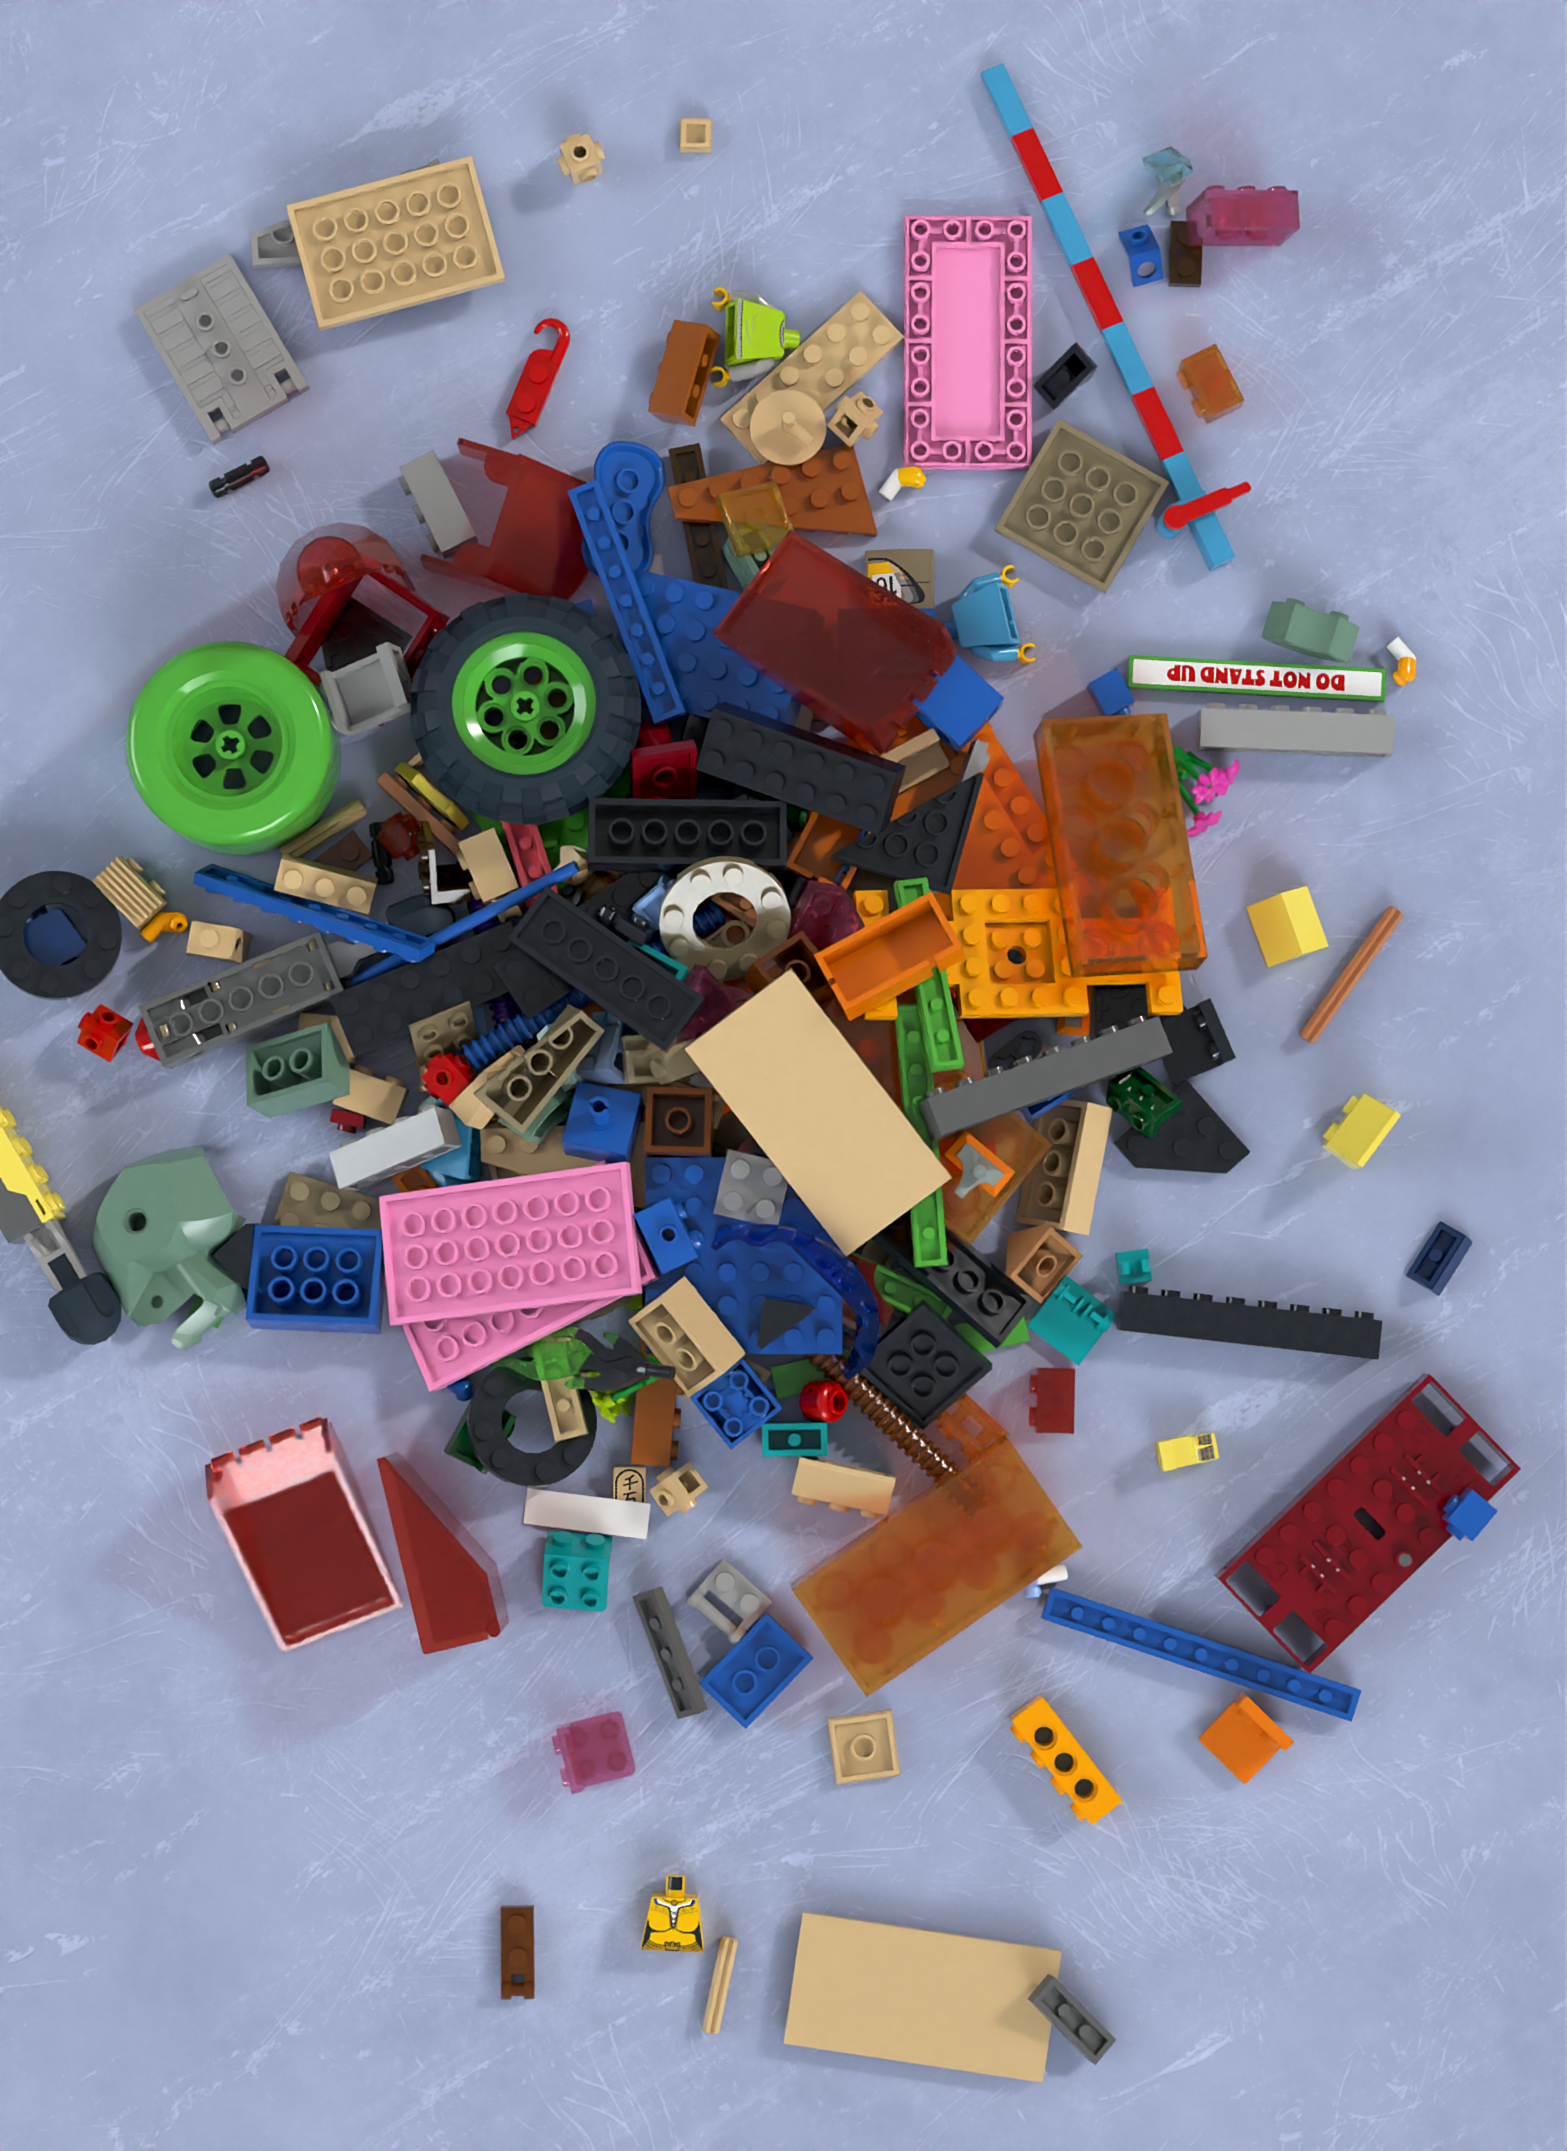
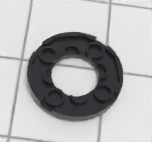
M45 871L22 879L12 886L1 898L0 970L19 990L40 999L68 1000V998L76 997L95 989L108 977L116 965L122 944L120 918L115 905L91 880L66 871ZM52 904L69 906L80 913L87 924L89 938L86 949L78 959L67 965L51 966L43 964L32 957L25 946L23 933L26 922L36 910Z
M522 1357L507 1361L493 1369L479 1383L469 1405L467 1433L476 1457L491 1474L504 1482L525 1486L526 1488L549 1486L565 1479L582 1465L595 1441L597 1414L589 1391L583 1387V1381L575 1373L589 1434L559 1441L549 1450L540 1453H525L515 1448L505 1437L501 1426L503 1409L507 1401L515 1394L526 1390L543 1392L535 1357Z

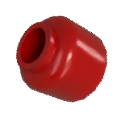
M809 1381L800 1393V1410L809 1421L821 1423L836 1422L847 1409L848 1397L845 1391H843L842 1386L835 1381Z

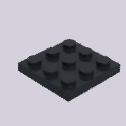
M924 1299L854 1361V1367L922 1430L990 1372L993 1365Z

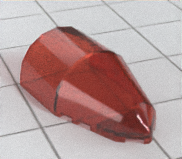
M342 522L316 527L295 541L280 563L276 584L282 617L286 626L295 637L300 631L297 618L298 606L367 574L382 570L381 567L388 574L394 572L395 569L397 575H401L409 590L414 592L416 589L402 561L386 539L365 526Z

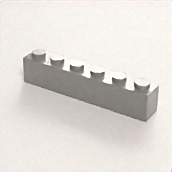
M1207 703L1206 708H1201L1198 712L1197 751L1389 758L1394 754L1395 715H1386V710L1369 709L1367 714H1354V709L1336 708L1335 713L1322 712L1321 707H1303V712L1290 711V707L1284 705L1271 706L1270 710H1258V705L1240 704L1238 709H1226V704Z

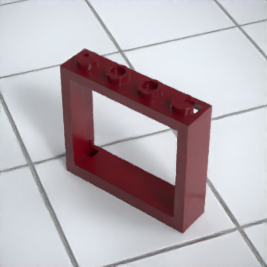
M348 552L284 657L295 664L314 685L320 688L322 681L319 671L309 664L365 573L428 615L403 656L412 682L416 669H418L427 651V646L439 630L447 626L446 623L450 617L364 558Z

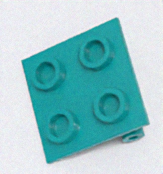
M1065 1275L1027 1327L1079 1366L1101 1335L1111 1326L1117 1313Z

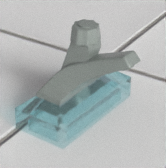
M1170 146L1142 158L1145 170L1159 181V188L1156 194L1142 211L1148 216H1151L1164 202L1169 215H1176L1182 210L1181 203L1179 202L1180 187L1193 172L1190 159Z

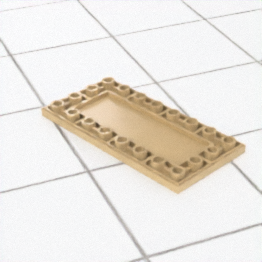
M791 968L685 1047L689 1056L845 1256H848L952 1178L944 1165Z
M803 1911L783 2044L1043 2083L1051 2022L1028 2000V1997L1048 1974L1058 1980L1062 1951L1054 1948Z

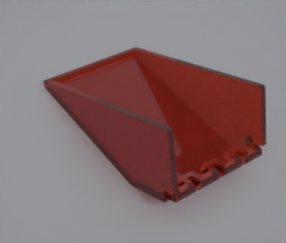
M792 530L787 533L712 633L714 637L834 729L870 752H876L879 755L882 752L886 753L900 735L892 727L896 725L900 729H904L918 711L919 707L912 702L913 699L923 704L938 684V681L931 675L935 673L939 677H943L956 658L953 655L958 651L942 623Z
M321 1416L299 1424L302 1434L297 1435L294 1427L269 1436L271 1446L267 1447L265 1441L261 1439L238 1448L240 1454L238 1459L234 1452L230 1451L212 1458L211 1463L205 1465L207 1498L281 1653L403 1606V1601L349 1460L332 1423H329L327 1418L322 1419Z
M398 1451L377 1458L422 1652L424 1654H431L489 1639L488 1634L491 1637H497L509 1623L508 1609L497 1564Z

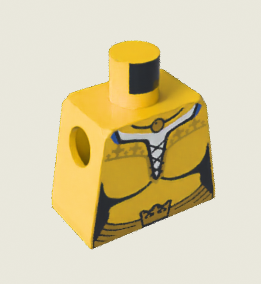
M667 1874L665 1892L652 1893L641 1950L704 1951L698 1894L685 1893V1875Z

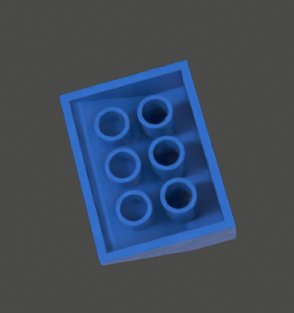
M255 1225L245 1320L252 1329L381 1334L384 1304L382 1230Z

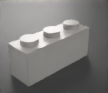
M434 450L399 467L403 476L398 478V481L406 496L412 493L417 503L412 509L420 524L427 523L431 533L426 535L434 553L440 550L445 559L479 542Z

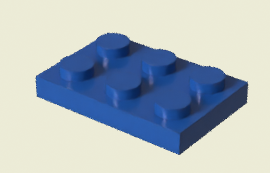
M766 1612L704 1676L699 1684L746 1729L814 1657Z

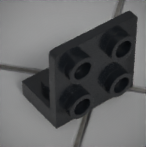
M1210 998L1187 1009L1165 1031L1173 1053L1162 1058V1062L1173 1085L1236 1058Z

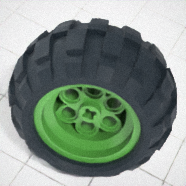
M529 593L504 594L503 597L491 599L483 603L480 601L463 610L458 617L452 620L444 629L441 628L427 646V651L418 669H416L411 688L410 721L412 733L419 754L428 771L439 786L455 801L480 816L498 822L523 825L546 824L547 822L559 820L567 816L571 817L588 808L589 800L600 798L618 781L630 760V751L635 749L640 730V691L636 673L628 654L613 635V632L597 617H593L588 612L575 606L574 603L555 596L547 597L531 595ZM537 669L541 671L543 678L539 684L530 685L526 683L524 676L528 670ZM505 678L510 681L511 688L506 694H497L493 690V684L497 679ZM559 691L566 695L567 701L564 706L555 708L548 703V698L553 692ZM522 700L524 703H527L531 700L533 702L531 704L533 712L530 715L527 712L520 715L518 713L520 710L519 701ZM491 710H498L503 714V721L498 726H489L485 722L486 714ZM552 723L559 728V734L556 738L547 740L541 736V728L545 724ZM514 733L526 735L527 744L523 748L514 749L509 745V739Z

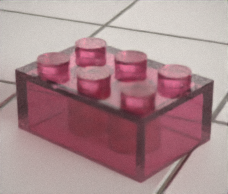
M1221 185L1207 187L1186 208L1188 246L1282 245L1300 229L1298 190H1287L1285 186H1273L1267 190H1256L1255 186H1241L1236 190H1225V187Z

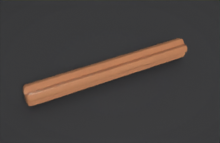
M1392 906L1386 909L1300 1032V1036L1304 1040L1312 1044L1317 1041L1403 918V914L1398 909Z

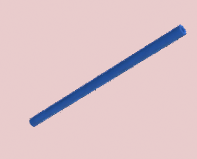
M573 860L427 938L436 940V948L541 893L546 886L550 888L579 873L580 868L576 861ZM394 954L352 976L351 981L354 986L394 970L407 963V961L403 960L402 956Z

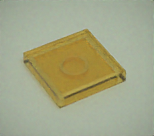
M776 481L725 492L716 496L715 499L736 558L791 545L797 541Z

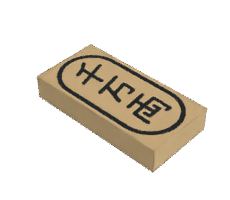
M613 1467V1499L646 1503V1467Z

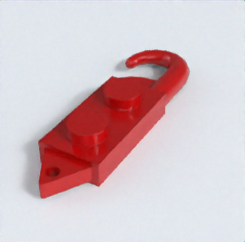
M544 319L534 329V333L539 334L542 329L552 327L557 330L559 337L553 351L537 349L528 357L506 410L513 440L530 427L537 426L570 343L569 329L558 319ZM518 428L519 432L515 433L514 429Z

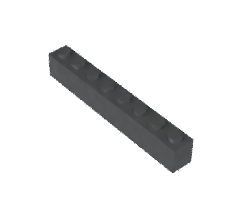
M1146 1015L1128 1021L1129 1027L1119 1030L1118 1026L1115 1025L1100 1031L1101 1037L1090 1040L1089 1035L1071 1041L1072 1047L1062 1050L1060 1045L1043 1051V1057L1034 1061L1032 1056H1027L1013 1062L1014 1068L1004 1071L1003 1066H999L984 1072L986 1078L975 1081L974 1077L971 1076L956 1082L955 1089L945 1091L944 1087H940L927 1092V1099L919 1103L918 1107L931 1141L1168 1056L1173 1051L1159 1016L1147 1020Z

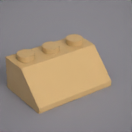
M685 1276L628 1320L662 1365L674 1366L676 1368L674 1380L688 1397H691L724 1374L746 1354L738 1341L731 1335L716 1313L711 1310Z
M799 1456L791 1494L797 1495L796 1501L800 1503L815 1505L816 1500L829 1502V1509L847 1512L848 1507L861 1509V1516L879 1519L880 1514L887 1515L896 1477L892 1474L814 1457Z

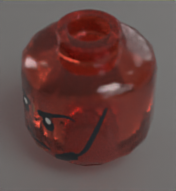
M399 811L379 825L381 830L378 833V839L391 858L399 859L404 856L406 861H409L420 853V850L418 851L416 831L422 830L412 814L403 815Z

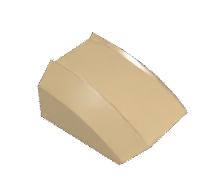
M517 1045L486 1068L449 1105L466 1126L482 1130L489 1120L496 1115L473 1093L526 1051L521 1045Z

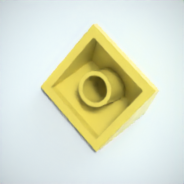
M1307 886L1280 893L1246 907L1267 968L1328 947Z

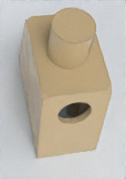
M191 921L186 956L241 964L248 959L252 934L234 927ZM238 939V947L237 950H235L236 942Z

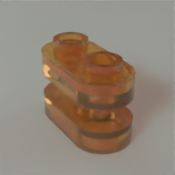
M965 1393L956 1401L960 1407L952 1415L945 1410L936 1418L940 1422L936 1428L948 1440L955 1436L964 1445L960 1451L973 1463L977 1459L984 1462L992 1454L985 1447L994 1437L1001 1444L1008 1437L1009 1433ZM969 1415L984 1428L976 1437L961 1425Z

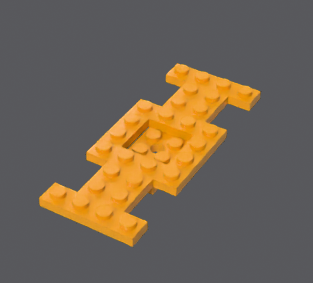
M1171 887L1139 888L1136 891L1139 919H1080L1077 888L951 890V894L948 895L950 921L948 922L960 941L966 959L946 969L949 987H953V991H957L959 1019L1086 1017L1089 1014L1087 985L1145 984L1148 1016L1180 1015L1183 1012ZM887 890L854 892L853 904L856 932L889 914ZM990 923H1046V924H990ZM1008 951H1019L1023 956V963L1013 964L1010 962L1007 956ZM896 996L862 1014L863 1020H895L898 1017Z

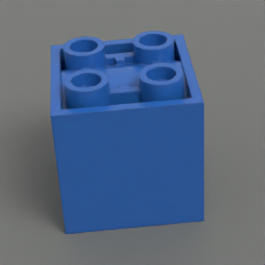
M956 654L951 660L945 657L933 670L934 674L932 675L933 679L929 684L923 681L912 692L910 712L929 730L934 728L939 739L958 755L998 712L1004 697Z
M744 1357L739 1359L724 1374L690 1397L730 1449H733L783 1409L780 1402Z

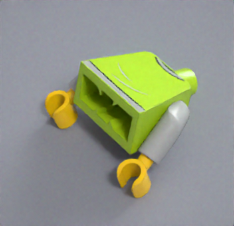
M722 287L714 289L715 296L725 297L721 302L712 301L711 303L718 311L726 310L724 366L730 367L729 370H724L719 366L711 369V374L723 373L722 380L711 383L717 388L725 387L729 379L736 382L755 378L771 369L775 361L783 357L784 348H798L800 342L799 331L785 329L784 312L775 309L774 305L760 293L733 291L731 294H728Z

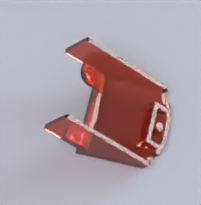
M458 438L457 446L460 454L484 461V471L489 480L508 487L490 547L470 542L463 544L455 553L453 563L422 554L420 561L424 569L504 594L529 593L531 595L547 597L555 596L568 601L582 586L590 571L582 555L584 534L568 491L587 482L520 453L515 455Z

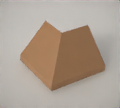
M1044 1224L1007 1234L1006 1271L1004 1274L1038 1303L1043 1305L1064 1276L1068 1275L1083 1255L1051 1226Z

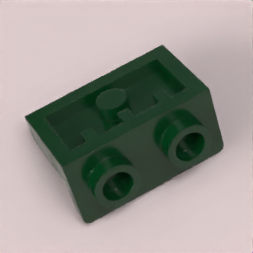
M1138 1067L1121 1073L1109 1081L1106 1103L1110 1108H1113L1114 1112L1119 1113L1130 1122L1137 1131L1152 1139L1157 1135L1158 1124L1181 1109L1182 1099L1142 1067Z

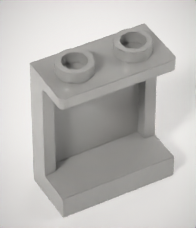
M386 642L376 646L377 653L334 672L327 670L319 672L322 681L320 683V690L323 697L329 702L332 711L330 713V720L337 731L352 737L411 711L412 681L399 646Z

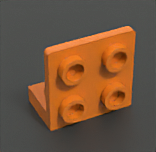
M1243 1692L1199 1736V1741L1243 1784H1246L1280 1748L1286 1751L1294 1743Z

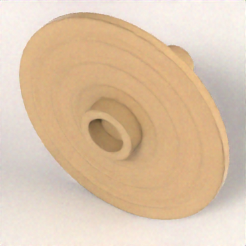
M779 390L764 397L753 410L749 426L750 437L756 450L767 460L785 466L798 465L811 459L822 447L827 429L826 419L819 404L809 395L796 390Z

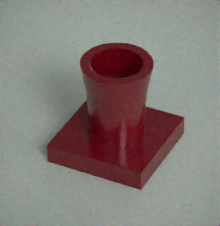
M653 720L641 722L635 749L630 751V798L696 799L697 747L694 739L672 743L671 732L666 724L656 726Z

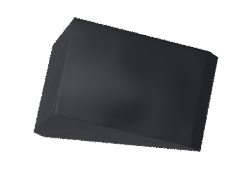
M246 1223L213 1255L244 1289L249 1287L254 1228L259 1223Z
M765 1296L757 1342L758 1347L762 1350L814 1312L815 1307L812 1303Z

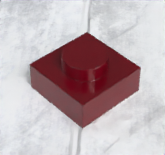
M332 1109L330 1122L338 1124L337 1130L356 1134L357 1128H366L368 1117Z

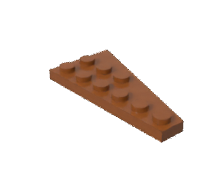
M847 444L819 450L811 459L798 465L785 466L770 462L667 488L675 521L708 524L727 523L745 527L758 524V526L771 529L807 532L826 531L845 535L851 533L870 537L878 535L853 445L849 447Z

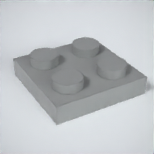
M728 1149L713 1214L778 1228L788 1181L770 1158Z

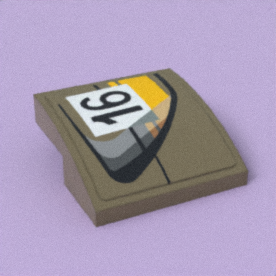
M885 549L865 551V609L934 608V550Z

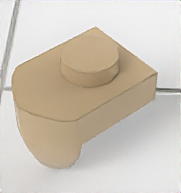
M562 846L560 848L561 863L554 870L573 860L576 861L580 872L562 882L578 885L594 872L588 871V852L577 846Z

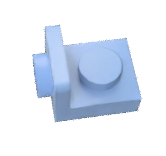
M666 874L659 878L658 884L638 900L632 909L636 914L650 921L649 926L656 930L659 929L658 917L662 897L665 891L667 892L675 882V879L671 880Z

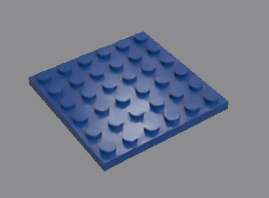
M645 1157V1208L669 1196H672L674 1202L680 1200L688 1216L683 1221L688 1231L694 1229L702 1245L701 1248L697 1249L700 1254L698 1258L662 1274L645 1239V1246L660 1278L646 1285V1305L685 1276L711 1310L716 1313L731 1335L738 1341L746 1354L843 1353L842 1251L789 1183L778 1228L713 1214L726 1157ZM765 1296L812 1303L815 1307L814 1312L762 1350L758 1347L757 1342ZM646 1345V1354H654Z

